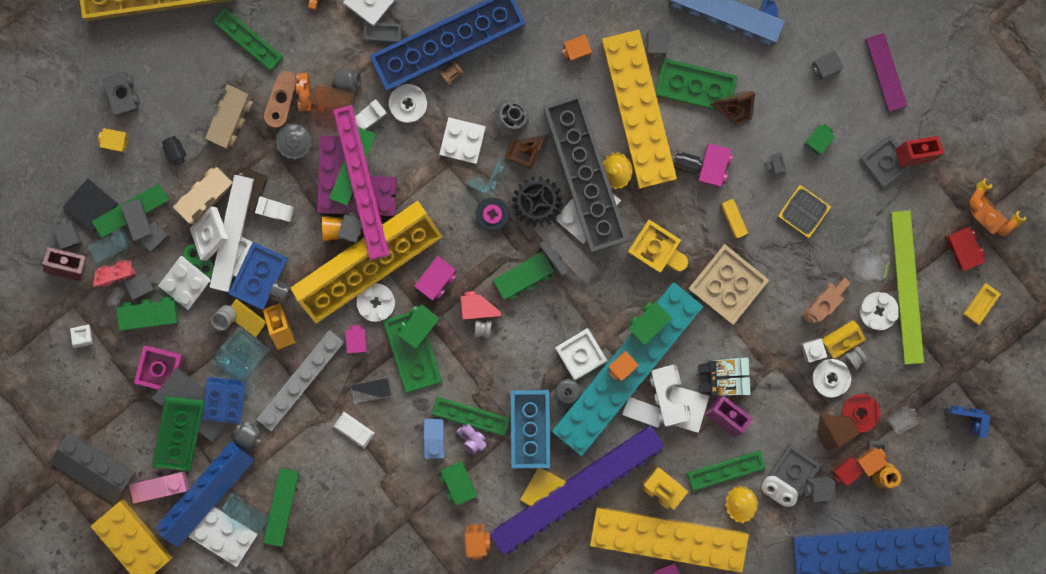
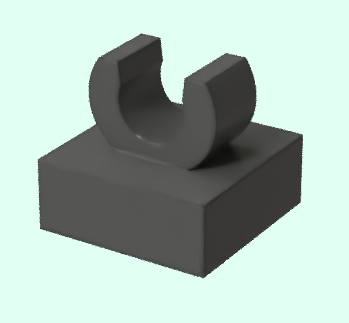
M782 153L771 155L772 161L764 163L766 171L774 169L775 174L787 171Z

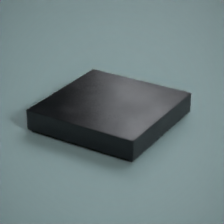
M87 178L63 208L91 232H94L96 228L92 220L114 209L118 203Z

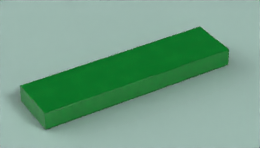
M225 7L212 21L271 72L284 58Z
M358 127L365 158H367L376 134ZM344 160L329 199L348 206L353 188L346 160Z
M160 183L121 205L139 198L145 213L169 199ZM121 205L92 220L101 238L127 224Z
M437 396L432 412L434 416L464 425L469 424L471 427L504 437L506 436L511 419Z
M758 450L687 472L692 491H696L766 469L761 451Z
M280 468L263 543L283 547L299 471Z

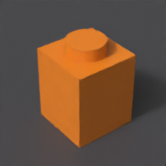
M586 34L564 42V48H561L564 58H569L570 62L592 54Z
M624 351L608 366L610 368L608 373L615 380L619 378L623 381L639 365Z
M873 447L858 457L856 462L864 470L866 476L870 477L888 464L885 460L888 457L881 448L878 450L876 447Z

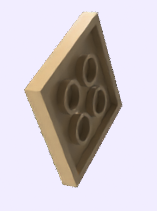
M724 244L688 289L734 325L769 279Z

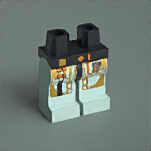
M747 357L709 360L708 363L698 365L699 375L708 374L709 382H699L700 393H706L711 396L750 395V377L730 378V376L749 375V359Z

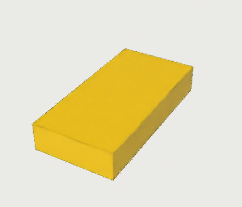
M984 283L963 315L975 324L980 325L1001 294Z

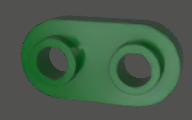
M188 245L183 252L184 258L208 278L212 277L215 265L210 258L207 261L200 260L196 245ZM193 250L197 252V256L195 258L191 256V252ZM208 265L209 271L205 273L203 267Z

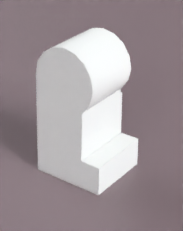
M375 99L361 113L355 116L357 126L367 130L385 117L387 113Z
M259 197L255 213L291 222L294 207Z

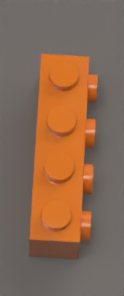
M485 524L470 525L465 528L467 557H471V560L483 559V556L487 555V550H490V533L486 532Z

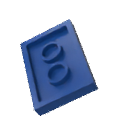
M253 242L228 294L264 310L270 297L271 288L275 281L279 279L288 258Z

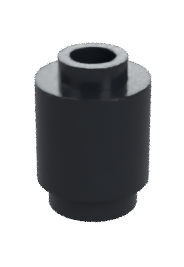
M176 136L162 141V149L170 164L174 163L176 166L185 162L184 158L187 157V154Z
M677 152L673 165L679 171L695 175L696 172H700L702 161H699V156Z

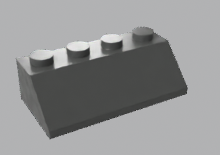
M73 432L67 433L51 462V465L114 505L118 503L136 475L135 471Z

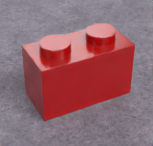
M939 136L905 141L895 149L901 167L933 162L944 154Z
M965 227L945 236L960 271H966L985 262V253L981 246L978 247L976 242L978 237L974 229Z

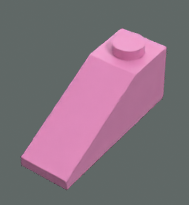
M185 471L129 484L133 503L169 496L190 489Z

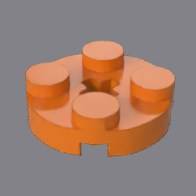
M308 73L297 74L296 94H299L298 111H311V87Z

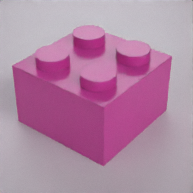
M148 345L143 346L134 383L159 389L176 367L181 370L184 354Z

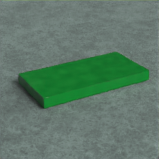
M663 58L655 93L658 97L717 111L710 103L733 95L738 76Z
M410 312L383 320L405 393L442 382L428 334L417 349L398 336L400 331L397 329L404 320L406 322L409 321L412 317L409 314Z
M165 396L151 464L152 468L190 472L204 408V400Z

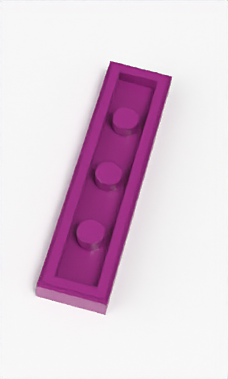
M885 33L866 38L867 47L888 112L907 106Z

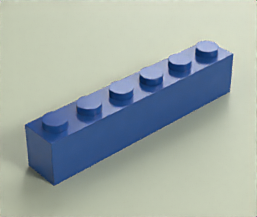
M233 441L223 449L220 455L155 527L162 538L176 547L181 545L254 462L247 451Z

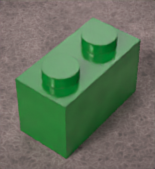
M656 301L653 304L648 302L642 308L644 312L639 317L635 315L628 322L630 326L627 329L643 345H646L672 319Z
M422 304L419 307L416 305L409 313L412 316L409 321L406 322L404 320L397 329L400 331L398 336L415 349H417L440 319Z
M462 460L440 470L442 474L439 477L442 484H447L449 492H447L451 503L455 502L457 506L477 497V492Z

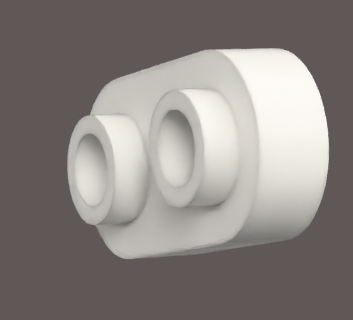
M768 476L764 479L762 490L766 495L785 507H791L796 504L798 493L793 487L775 476Z

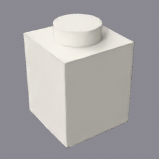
M821 338L800 344L805 361L808 363L827 357Z

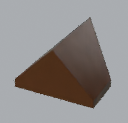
M742 91L710 103V105L737 126L752 120L755 92Z
M546 135L518 141L512 140L505 158L532 169Z
M820 414L817 435L826 451L838 448L860 434L851 416L843 417Z

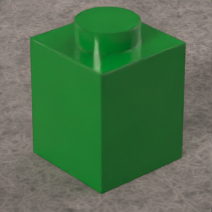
M825 124L823 126L818 125L804 145L818 156L821 155L835 137L832 134L833 130Z

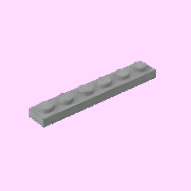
M329 330L257 420L272 431L344 344V341Z

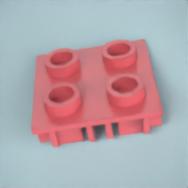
M121 260L113 266L98 268L95 271L93 286L106 287L113 283L116 284V280L122 282V278L123 281L132 279L136 275L135 269L132 268V260Z

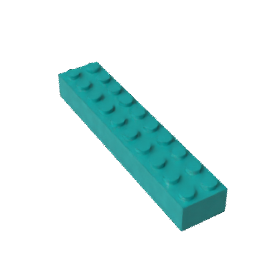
M674 282L668 286L656 301L672 319L646 345H643L630 333L581 393L577 401L572 404L551 430L581 456L703 308L699 302ZM626 351L639 366L623 381L619 378L615 380L608 373L610 371L608 366L621 353Z

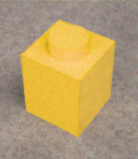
M103 128V132H100L98 136L99 147L125 153L129 134Z

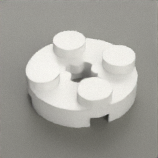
M405 84L391 93L389 107L397 120L404 123H412L418 121L425 114L427 99L419 87ZM410 98L411 102L414 103L413 107L410 106L409 109H406L403 101H407Z
M375 283L358 295L357 308L365 319L374 322L382 321L392 314L395 308V298L387 286ZM375 297H378V300L381 301V305H378L377 308H373V304L370 303Z
M874 292L863 299L859 315L867 327L875 330H885L891 327L898 319V305L889 294ZM876 306H879V308L884 309V311L882 312V316H879V314H874V311H876Z
M836 359L823 360L813 371L812 383L821 395L836 397L848 390L851 384V374L843 362ZM834 373V377L837 380L832 381L830 384L828 383L827 375Z

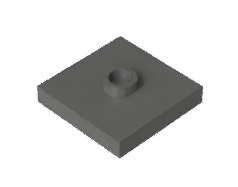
M546 241L542 242L539 247L560 276L566 274L568 270L560 261L563 259L557 250L553 251Z

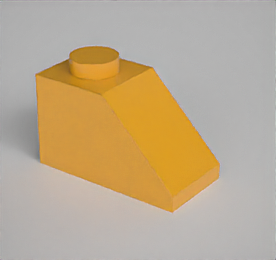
M278 303L263 310L265 320L277 350L294 344L295 339L282 304Z

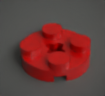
M855 394L844 401L841 416H851L859 432H867L878 423L881 411L879 404L872 397L866 394ZM862 407V410L866 411V414H864L863 418L860 419L859 416L856 415V411H858L859 408Z

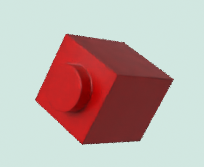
M851 456L847 457L832 470L835 473L833 478L839 485L843 483L845 486L851 484L864 473V470Z

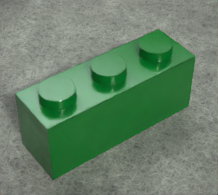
M541 252L493 279L503 299L508 298L511 301L519 296L517 292L525 289L527 292L536 287L534 283L540 279L542 282H545L552 278L551 273L554 270L544 252Z
M171 297L159 298L160 302L152 303V299L142 300L140 305H133V302L121 303L122 307L116 308L119 331L179 323L177 301L171 300Z

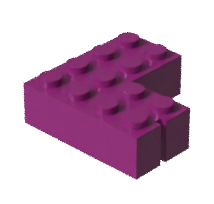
M320 136L317 213L349 215V212L359 215L354 192L348 206L329 199L345 160L340 136ZM370 176L380 216H396V199L391 197L396 195L397 178Z

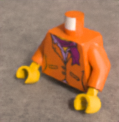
M985 178L976 185L977 189L969 201V209L972 215L991 234L997 233L1003 237L1007 236L1017 226H1020L1026 220V217L1020 218L1018 215L1020 211H1017L1008 220L984 196V193L992 188V184L986 185Z

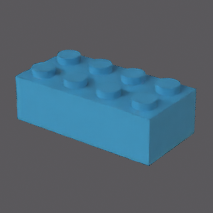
M511 390V468H550L549 390Z

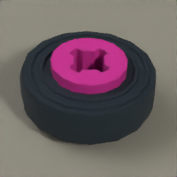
M496 197L482 200L476 209V220L487 231L503 229L510 218L507 204Z

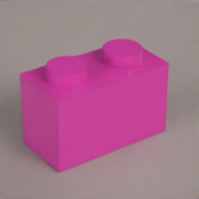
M707 144L697 182L721 187L722 184H725L728 176L725 170L727 165L730 166L733 155L730 154L731 149Z
M437 256L414 287L431 300L439 299L445 292L442 289L445 284H451L457 275L454 274L456 270Z

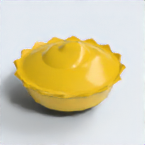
M619 152L611 153L610 156H606L603 165L610 186L615 190L618 188L622 189L624 186H627L632 178L633 166L624 154Z
M739 485L738 487H733L732 491L728 492L725 506L731 519L741 523L749 522L754 517L758 508V501L752 490L746 486L742 487Z

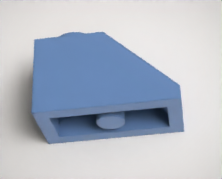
M443 418L424 419L425 459L445 457Z

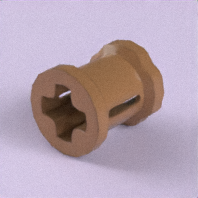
M452 61V65L447 69L439 72L449 86L455 78L464 74L455 61Z

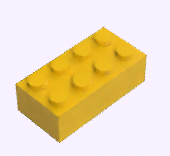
M124 499L90 526L130 574H155L173 558Z

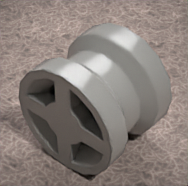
M476 319L474 338L485 337V339H490L492 321L482 322L480 319Z
M858 346L854 348L852 353L845 354L848 362L855 370L859 369L861 364L869 362L864 352Z

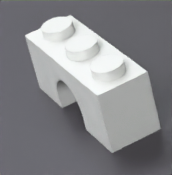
M670 365L651 370L650 380L652 386L656 388L655 400L661 408V413H659L661 423L665 424V427H672L691 422L687 404L685 402L674 404L669 398L670 390L674 386L681 385L677 366Z

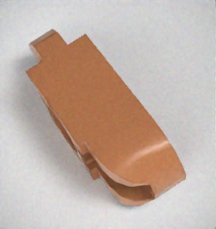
M284 71L278 75L264 112L265 122L273 128H281L289 120L297 83L295 75L290 71ZM281 93L287 96L284 103H278L277 97ZM274 113L279 114V118L277 120H274L272 118Z
M844 277L836 286L830 283L801 316L808 323L822 321L844 300L843 297L845 295L842 292L851 282Z

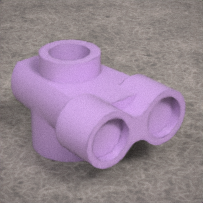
M469 424L462 425L456 431L466 440L463 447L472 455L482 451L487 445L484 442L485 437L480 432H475Z

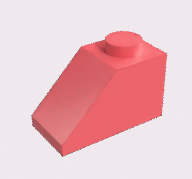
M476 291L464 292L465 296H461L463 319L501 316V312L481 295H476Z

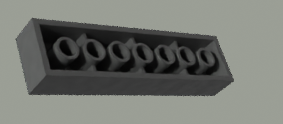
M580 94L544 105L543 110L590 253L593 254L627 243L628 238Z

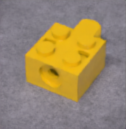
M647 220L627 253L658 273H661L665 265L674 271H682L688 265L687 257L676 250L681 240L651 220Z
M657 465L652 468L641 482L644 485L642 489L651 497L656 495L659 498L657 501L667 510L669 507L674 510L688 493L683 486Z

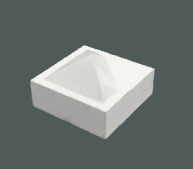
M90 325L70 328L73 348L93 344Z

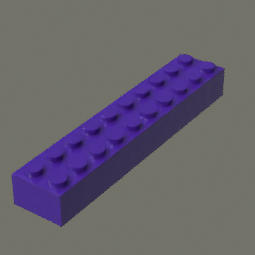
M648 425L566 480L562 487L559 486L554 489L547 497L541 498L532 506L529 505L492 530L490 536L502 554L506 552L508 555L518 549L519 543L522 541L524 544L534 538V533L537 531L542 533L550 527L549 523L554 520L558 522L566 517L565 512L570 509L575 511L582 506L581 502L586 498L591 500L598 495V490L603 487L606 490L612 486L614 479L617 477L624 478L631 473L629 469L634 466L637 468L647 462L645 459L650 455L655 457L663 451L661 448L664 447V444L653 428Z

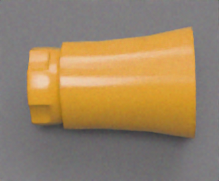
M322 216L323 242L341 239L337 237L343 217Z
M888 463L872 475V480L879 488L891 489L900 484L901 475L893 464ZM888 474L891 475L889 480L886 478Z

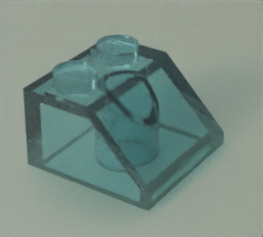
M239 326L219 348L212 361L243 384L270 349Z

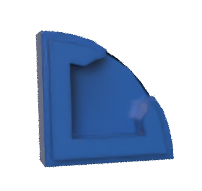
M763 0L760 11L778 18L775 2L773 0Z

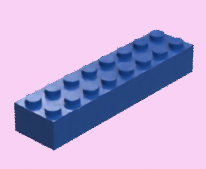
M485 0L370 55L387 92H390L526 27V23L515 0Z
M945 525L791 536L794 574H845L951 566L948 527Z

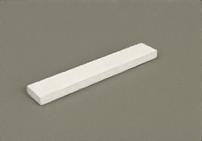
M234 175L223 224L228 240L217 251L210 288L230 291L254 183L252 178Z

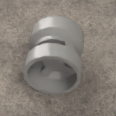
M222 306L211 318L213 327L220 331L226 330L236 320V312L230 306Z

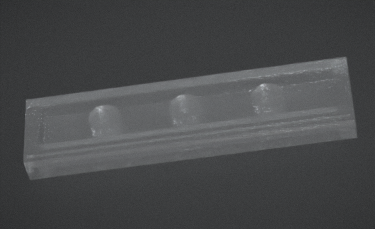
M546 221L543 222V228H541L539 223L533 230L554 251L557 250L563 258L562 260L586 284L600 272L552 221L551 225H548Z

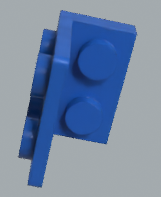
M207 377L202 419L235 424L241 423L245 381Z
M951 405V408H945V412L974 417V420H971L970 423L972 435L987 438L991 415L985 414V410L970 408L969 411H966V407Z

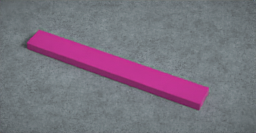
M353 106L335 109L333 112L370 260L390 256Z

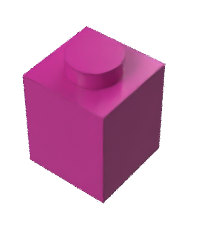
M361 325L350 326V330H345L347 353L367 352L366 329H361Z

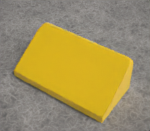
M734 199L721 203L720 206L734 238L737 239L748 234Z
M238 299L231 305L237 315L235 322L254 337H257L267 324L266 321Z
M854 320L822 339L832 359L839 357L866 340L859 325Z

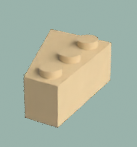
M227 84L225 88L227 93L224 99L220 100L218 105L220 108L216 116L213 117L205 139L229 149L230 146H234L237 140V136H235L237 130H241L245 123L243 117L246 111L249 112L252 108L253 101L251 100L253 97Z
M218 167L215 169L210 168L205 173V178L201 182H196L191 187V191L182 196L177 204L173 206L188 223L195 224L210 207H213L232 188L233 181Z

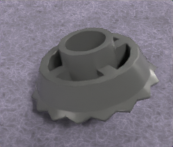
M515 100L500 102L493 112V120L496 122V127L500 128L501 132H506L507 135L522 133L529 123V114L526 108Z
M292 122L285 124L283 128L279 129V133L276 134L277 139L275 143L277 150L281 152L282 156H286L287 159L292 158L296 160L303 158L304 155L309 153L313 139L311 132L307 130L306 126Z

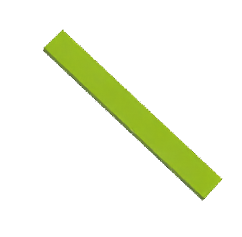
M911 210L890 212L904 364L924 363Z

